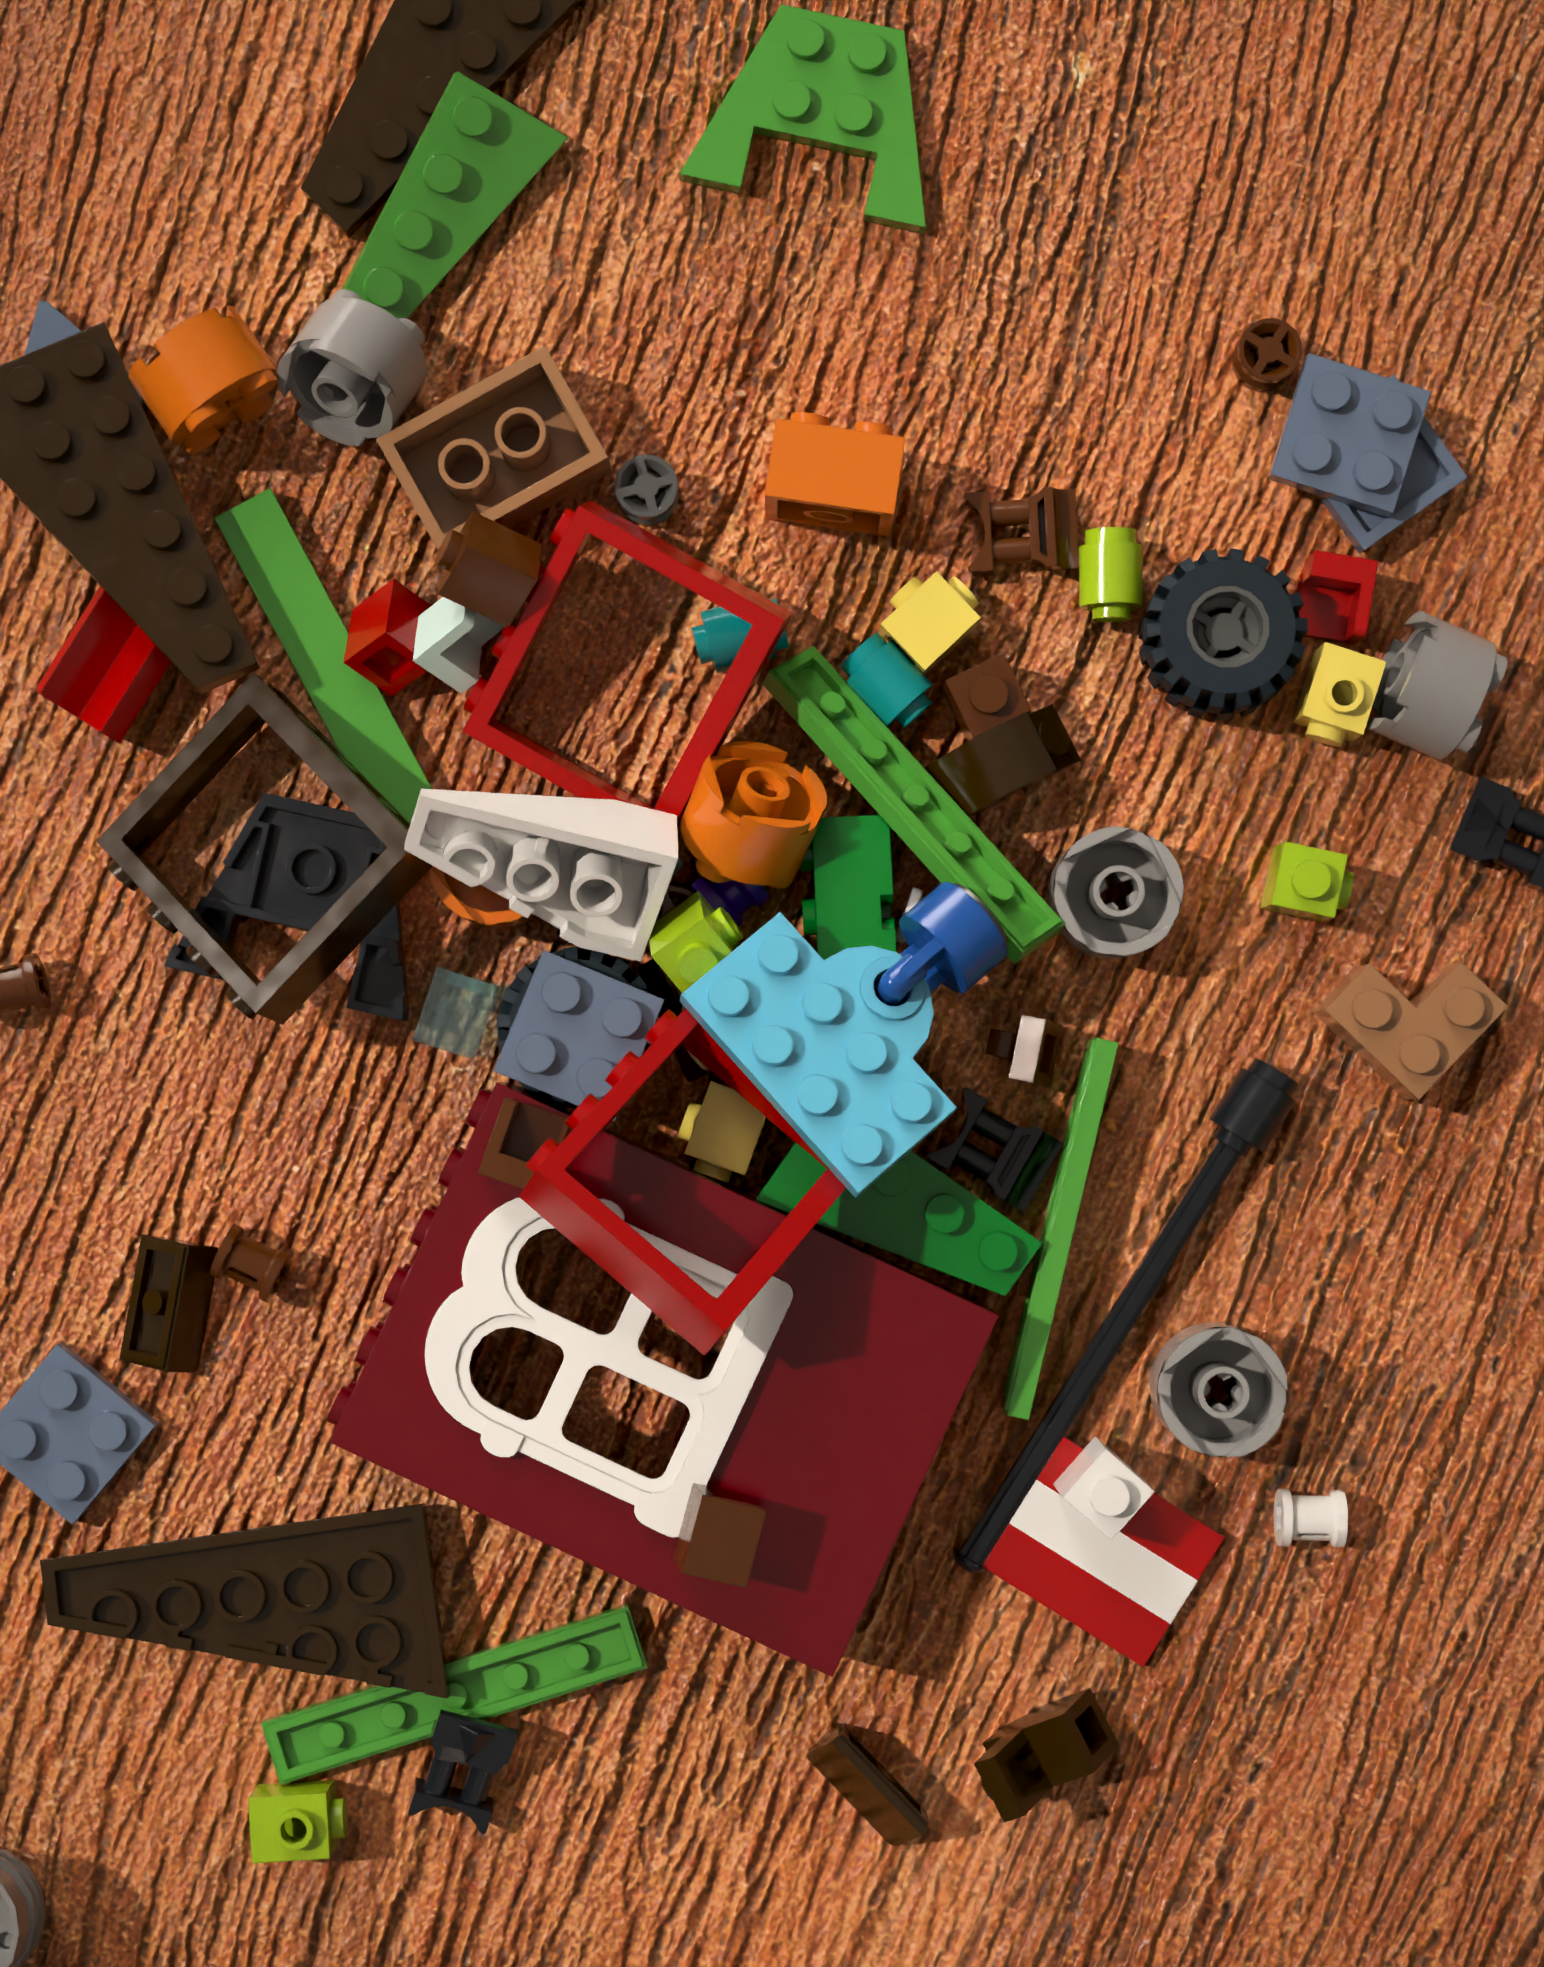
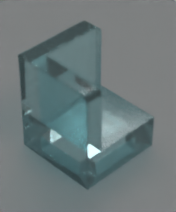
M436 967L413 1040L463 1057L474 1058L477 1055L491 1011L496 1012L503 988Z

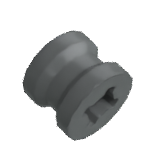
M638 455L626 461L618 471L615 480L617 502L623 515L630 521L642 526H657L667 521L676 511L680 499L678 479L672 466L665 460L653 455ZM633 496H638L640 499H638V498H633V499H631V497H633Z

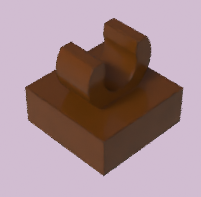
M1021 1015L1018 1034L990 1029L985 1054L1012 1060L1009 1078L1050 1087L1062 1025L1046 1019Z

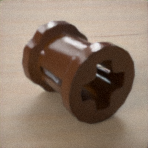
M36 953L24 955L22 963L0 968V1013L32 1005L37 1010L50 1008L51 997L46 972Z
M234 1224L217 1251L211 1265L210 1274L218 1279L225 1275L259 1291V1299L268 1303L283 1280L291 1262L293 1251L286 1247L277 1251L244 1235V1229Z

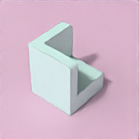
M442 597L418 616L413 661L462 694L479 680L481 646L503 630L505 626Z

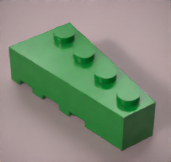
M880 815L822 817L800 867L801 872H813L814 897L802 898L803 935H816L817 953L823 960L846 948L871 945L896 952L894 917H891L893 881L889 825Z
M794 1142L757 1195L756 1200L790 1213L827 1169ZM912 1151L908 1152L857 1198L846 1188L816 1223L1003 1296L1007 1295L1042 1245V1242Z

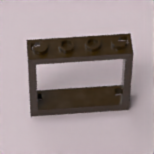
M255 673L242 684L97 839L99 845L113 859L107 865L112 874L129 889L137 891L140 888L152 901L146 907L149 914L169 932L175 934L179 930L191 943L186 949L188 956L209 975L215 977L219 973L231 986L226 993L231 1003L252 1020L258 1014L282 1025L432 867L431 864L404 850L410 822L280 689ZM266 722L387 848L268 975L260 981L148 861L143 853Z

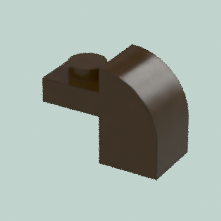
M1053 704L1030 714L1026 712L979 735L924 768L968 817H971L995 806L1022 789L1071 767L1081 761V758Z
M1088 1688L1047 1703L995 1732L982 1743L986 1753L974 1765L981 1777L985 1793L993 1800L1003 1821L1007 1822L1025 1816L1052 1787L1094 1773L1118 1748L1119 1743L1091 1689Z

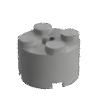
M340 289L330 299L324 301L316 308L281 358L276 373L278 387L284 398L289 390L291 391L294 398L301 405L296 414L314 431L344 445L361 446L366 438H379L393 430L425 381L427 364L422 350L425 336L422 330L411 320L396 318L381 307L364 301L355 292Z
M1416 612L1404 624L1415 629L1407 642L1403 643L1394 639L1382 659L1386 661V666L1372 708L1377 710L1376 718L1368 719L1366 728L1440 760L1447 757L1454 749L1466 753L1472 748L1480 734L1483 723L1482 717L1477 714L1487 692L1492 693L1502 681L1507 669L1508 660L1506 657L1496 653V647L1493 642L1426 612Z
M1118 826L1106 827L1085 835L1060 857L1050 874L1048 905L1065 922V925L1060 930V934L1073 947L1088 956L1097 958H1125L1153 947L1169 933L1180 911L1184 891L1183 878L1176 859L1162 842L1134 829ZM1109 877L1114 885L1122 883L1127 885L1130 894L1122 899L1124 910H1119L1115 903L1105 905L1102 901L1100 893L1107 888L1104 878Z
M1205 1322L1181 1330L1161 1348L1149 1373L1151 1402L1160 1422L1182 1444L1204 1455L1240 1457L1259 1449L1277 1432L1285 1414L1288 1385L1287 1375L1280 1359L1271 1347L1260 1338L1231 1324ZM1215 1375L1222 1380L1231 1379L1224 1387L1229 1397L1222 1403H1219L1212 1397L1205 1400V1396L1210 1392L1207 1382Z

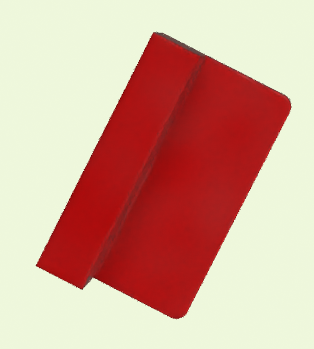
M100 586L37 685L36 691L44 698L120 744L171 662Z

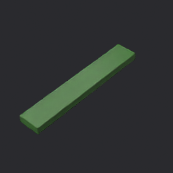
M271 488L218 515L215 517V520L337 748L411 823L421 789L433 788L379 687L343 663L349 631Z
M814 646L768 672L762 685L940 883H958L966 887L989 908L1004 930L1008 941L1007 957L1013 964L1029 955L1060 932L1065 922Z
M1096 1037L1090 1038L1086 1043L1039 1240L1042 1242V1245L1036 1252L1000 1403L1003 1411L1008 1416L1029 1420L1118 1042Z
M627 1603L446 1661L450 1697L448 1699L396 1687L388 1688L370 1685L264 1719L261 1725L280 1785L431 1737L434 1720H437L440 1709L479 1720H486L647 1668V1658L630 1604Z

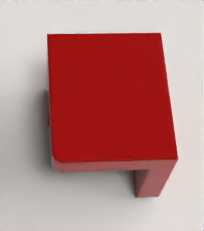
M1315 550L1304 561L1299 591L1304 605L1298 612L1299 618H1307L1308 632L1304 637L1355 645L1366 636L1378 566L1377 560Z
M396 579L391 580L353 609L343 663L390 696H393L427 672V670L413 661L418 616L431 607V605Z

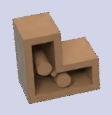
M1462 962L1444 965L1411 1001L1402 995L1369 963L1356 966L1314 1009L1313 1013L1404 1100H1419L1508 1006Z

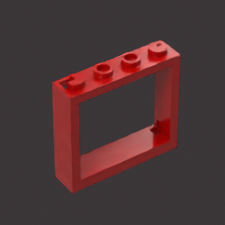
M591 500L580 504L576 511L567 508L557 522L550 537V542L557 545V548L547 568L539 566L538 580L525 600L528 602V605L518 624L511 622L509 627L505 626L492 650V655L499 658V661L490 679L487 680L480 677L472 688L463 707V710L470 713L471 716L462 732L579 798L618 800L677 815L678 828L704 761L709 754L710 758L717 755L720 746L726 740L793 613ZM590 535L597 537L752 624L655 808L496 719Z
M685 1008L677 1016L668 1009L645 1035L644 1039L651 1046L639 1058L630 1050L605 1079V1082L612 1087L601 1100L590 1093L565 1122L573 1131L561 1144L557 1143L552 1137L548 1138L525 1166L534 1174L519 1197L705 1356L846 1187ZM681 1045L827 1169L717 1299L712 1297L566 1172Z

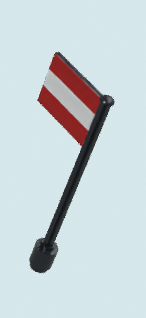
M1254 1058L1248 1070L1243 1068L1239 1070L1213 1111L1209 1120L1219 1126L1213 1136L1217 1140L963 1545L960 1549H953V1558L963 1570L974 1574L982 1573L985 1570L990 1571L1142 1667L1145 1666L1225 1537L1154 1492L1119 1533L1110 1540L1064 1500L1053 1483L1084 1449L1064 1436L1238 1158L1240 1155L1246 1157L1251 1148L1264 1153L1296 1102L1291 1097L1299 1084L1258 1058Z

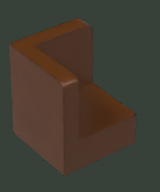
M504 1097L478 1174L524 1189L534 1174L525 1165L548 1138L552 1137L557 1143L561 1144L569 1130V1127L565 1124L567 1118Z
M693 1483L673 1560L681 1573L747 1588L766 1516L765 1511L758 1505L713 1495L707 1486Z

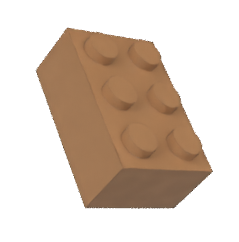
M546 346L539 348L376 439L438 550L449 530L452 529L460 533L472 511L511 529L612 472L606 452Z

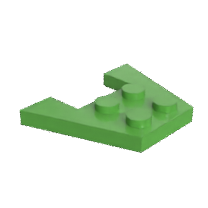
M781 4L680 171V181L737 194L741 193L754 134L876 160L864 220L925 234L926 223L905 32L899 29Z

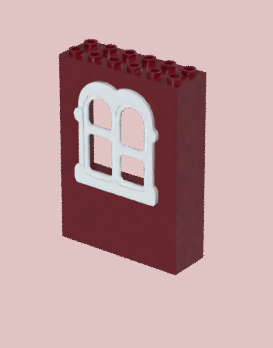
M497 1082L493 1091L481 1089L465 1123L475 1128L466 1149L460 1147L459 1150L456 1148L452 1150L440 1174L438 1184L447 1187L439 1207L435 1205L431 1209L426 1207L412 1234L410 1243L420 1247L412 1265L406 1263L403 1268H397L385 1292L382 1302L392 1306L385 1323L379 1321L376 1327L371 1326L357 1352L354 1362L363 1365L364 1368L357 1382L351 1380L348 1387L343 1386L332 1405L327 1422L336 1425V1428L329 1443L833 1677L999 1315L991 1307L814 1226L734 1321L711 1373L703 1379L688 1376L644 1355L640 1351L638 1345L639 1338L652 1310L632 1293L616 1327L608 1334H598L540 1307L526 1297L518 1283L516 1272L519 1252L530 1237L542 1230L555 1227L519 1197L523 1189L478 1174V1170L504 1097L567 1119L572 1112L549 1104L509 1083ZM569 1128L567 1136L573 1131ZM606 1128L566 1171L705 1291L716 1298L721 1295L789 1214L759 1202L753 1196L710 1176L694 1171L682 1163ZM515 1327L527 1330L557 1344L563 1350L564 1359L540 1412L533 1419L525 1420L492 1405L480 1396L472 1383L470 1363L473 1350L483 1337L496 1329ZM593 1366H605L676 1399L688 1407L690 1412L689 1421L662 1476L653 1479L648 1478L565 1438L562 1431L563 1423L588 1370ZM693 1483L707 1486L713 1495L758 1505L765 1511L766 1516L747 1588L682 1574L674 1562L673 1556Z

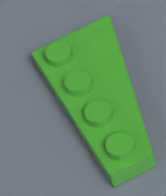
M454 73L342 289L355 292L364 301L381 307L396 318L407 319L568 137L462 73Z

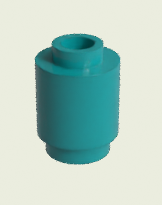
M776 598L771 599V601L778 604ZM721 607L702 611L700 614L703 625L691 627L701 664L713 662L716 673L728 671L752 624ZM785 630L774 651L789 648ZM774 651L772 652L769 659L775 658Z
M878 632L863 642L840 665L843 671L850 677L846 683L887 727L897 720L906 728L933 703L926 696V693L934 684L894 640L887 643Z

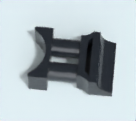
M1480 776L1448 850L1460 855L1465 861L1472 864L1480 861L1496 862L1526 875L1522 885L1544 894V814L1521 805L1522 802L1513 795L1510 788ZM1509 829H1515L1541 840L1537 851L1535 852L1507 840L1506 836Z
M965 1088L963 1094L967 1105V1119L962 1133L948 1147L927 1154V1157L948 1170L951 1169L954 1163L981 1178L993 1187L996 1197L1025 1212L1063 1142L1036 1126L1030 1128L1016 1126L986 1109L987 1099ZM972 1130L1004 1148L999 1159L966 1141Z
M440 1709L437 1720H434L431 1732L434 1755L426 1779L417 1777L415 1779L409 1798V1815L413 1816L422 1810L436 1806L451 1807L469 1816L479 1832L485 1834L493 1813V1797L488 1796L494 1775H497L500 1768L509 1763L518 1736V1730ZM458 1763L470 1766L463 1789L451 1787Z

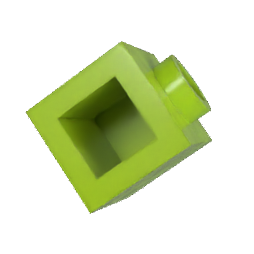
M1286 841L1274 846L1260 909L1319 922L1335 918L1337 908L1346 909L1352 892L1354 874L1353 872L1345 871L1348 855Z
M698 890L655 922L649 938L652 958L683 993L739 946L738 942L743 939V935L731 916L722 907L714 910Z
M335 1780L288 1782L282 1785L280 1783L258 1784L248 1798L252 1863L330 1859L338 1845V1838L347 1837V1802L345 1798L336 1799Z

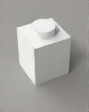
M1096 1436L1053 1483L1062 1498L1110 1540L1119 1533L1155 1492L1138 1473Z

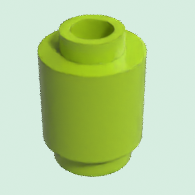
M1101 527L1085 531V545L1079 547V604L1081 610L1092 611V619L1095 622L1113 623L1131 620V610L1143 607V548L1141 544L1136 543V530L1133 528Z

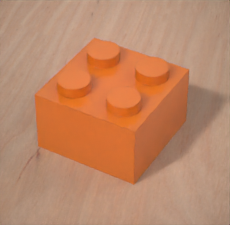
M808 412L791 413L790 420L776 418L765 490V519L890 537L906 437L893 436L892 427L876 422H856L854 430L828 426L829 418Z

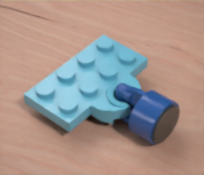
M941 883L900 918V929L909 945L901 954L871 945L846 948L823 960L784 915L779 912L680 996L679 1001L855 1198L940 1126L957 1109L951 1100L914 1061L915 1056L923 1048L929 1036L934 1016L931 993L942 984L954 992L965 993L1003 961L1008 954L1007 937L996 917L973 892L958 883Z

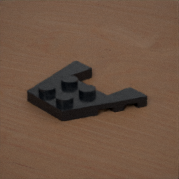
M264 793L224 859L225 867L207 897L201 898L195 911L232 951L241 916L310 930L387 847L353 812ZM398 902L360 943L346 1008L408 1021L409 1002L400 904ZM185 936L182 937L178 945H173L166 957L165 967L213 977L202 970L188 956L186 949L191 943ZM219 973L215 977H213L217 979H223Z

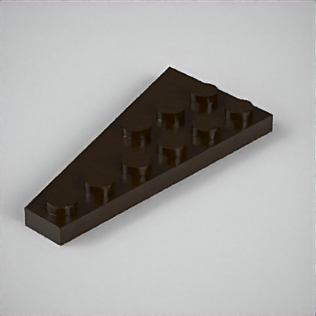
M394 0L301 186L304 195L350 238L389 199L453 74L460 72L494 93L586 0Z
M102 322L0 365V479L68 553L96 580L109 597L138 625L150 641L200 694L260 669L138 395L128 379V373L105 323Z
M425 1503L40 1560L47 1625L121 1639L129 1638L186 1651L195 1650L222 1655L225 1658L322 1676L330 1675L366 1682V1684L407 1689L447 1699L450 1697Z

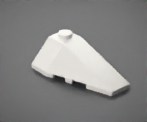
M421 789L406 836L404 850L470 887L482 885L509 900V909L525 918H528L532 913L560 929L561 938L577 947L641 962L678 861L677 815L611 799Z

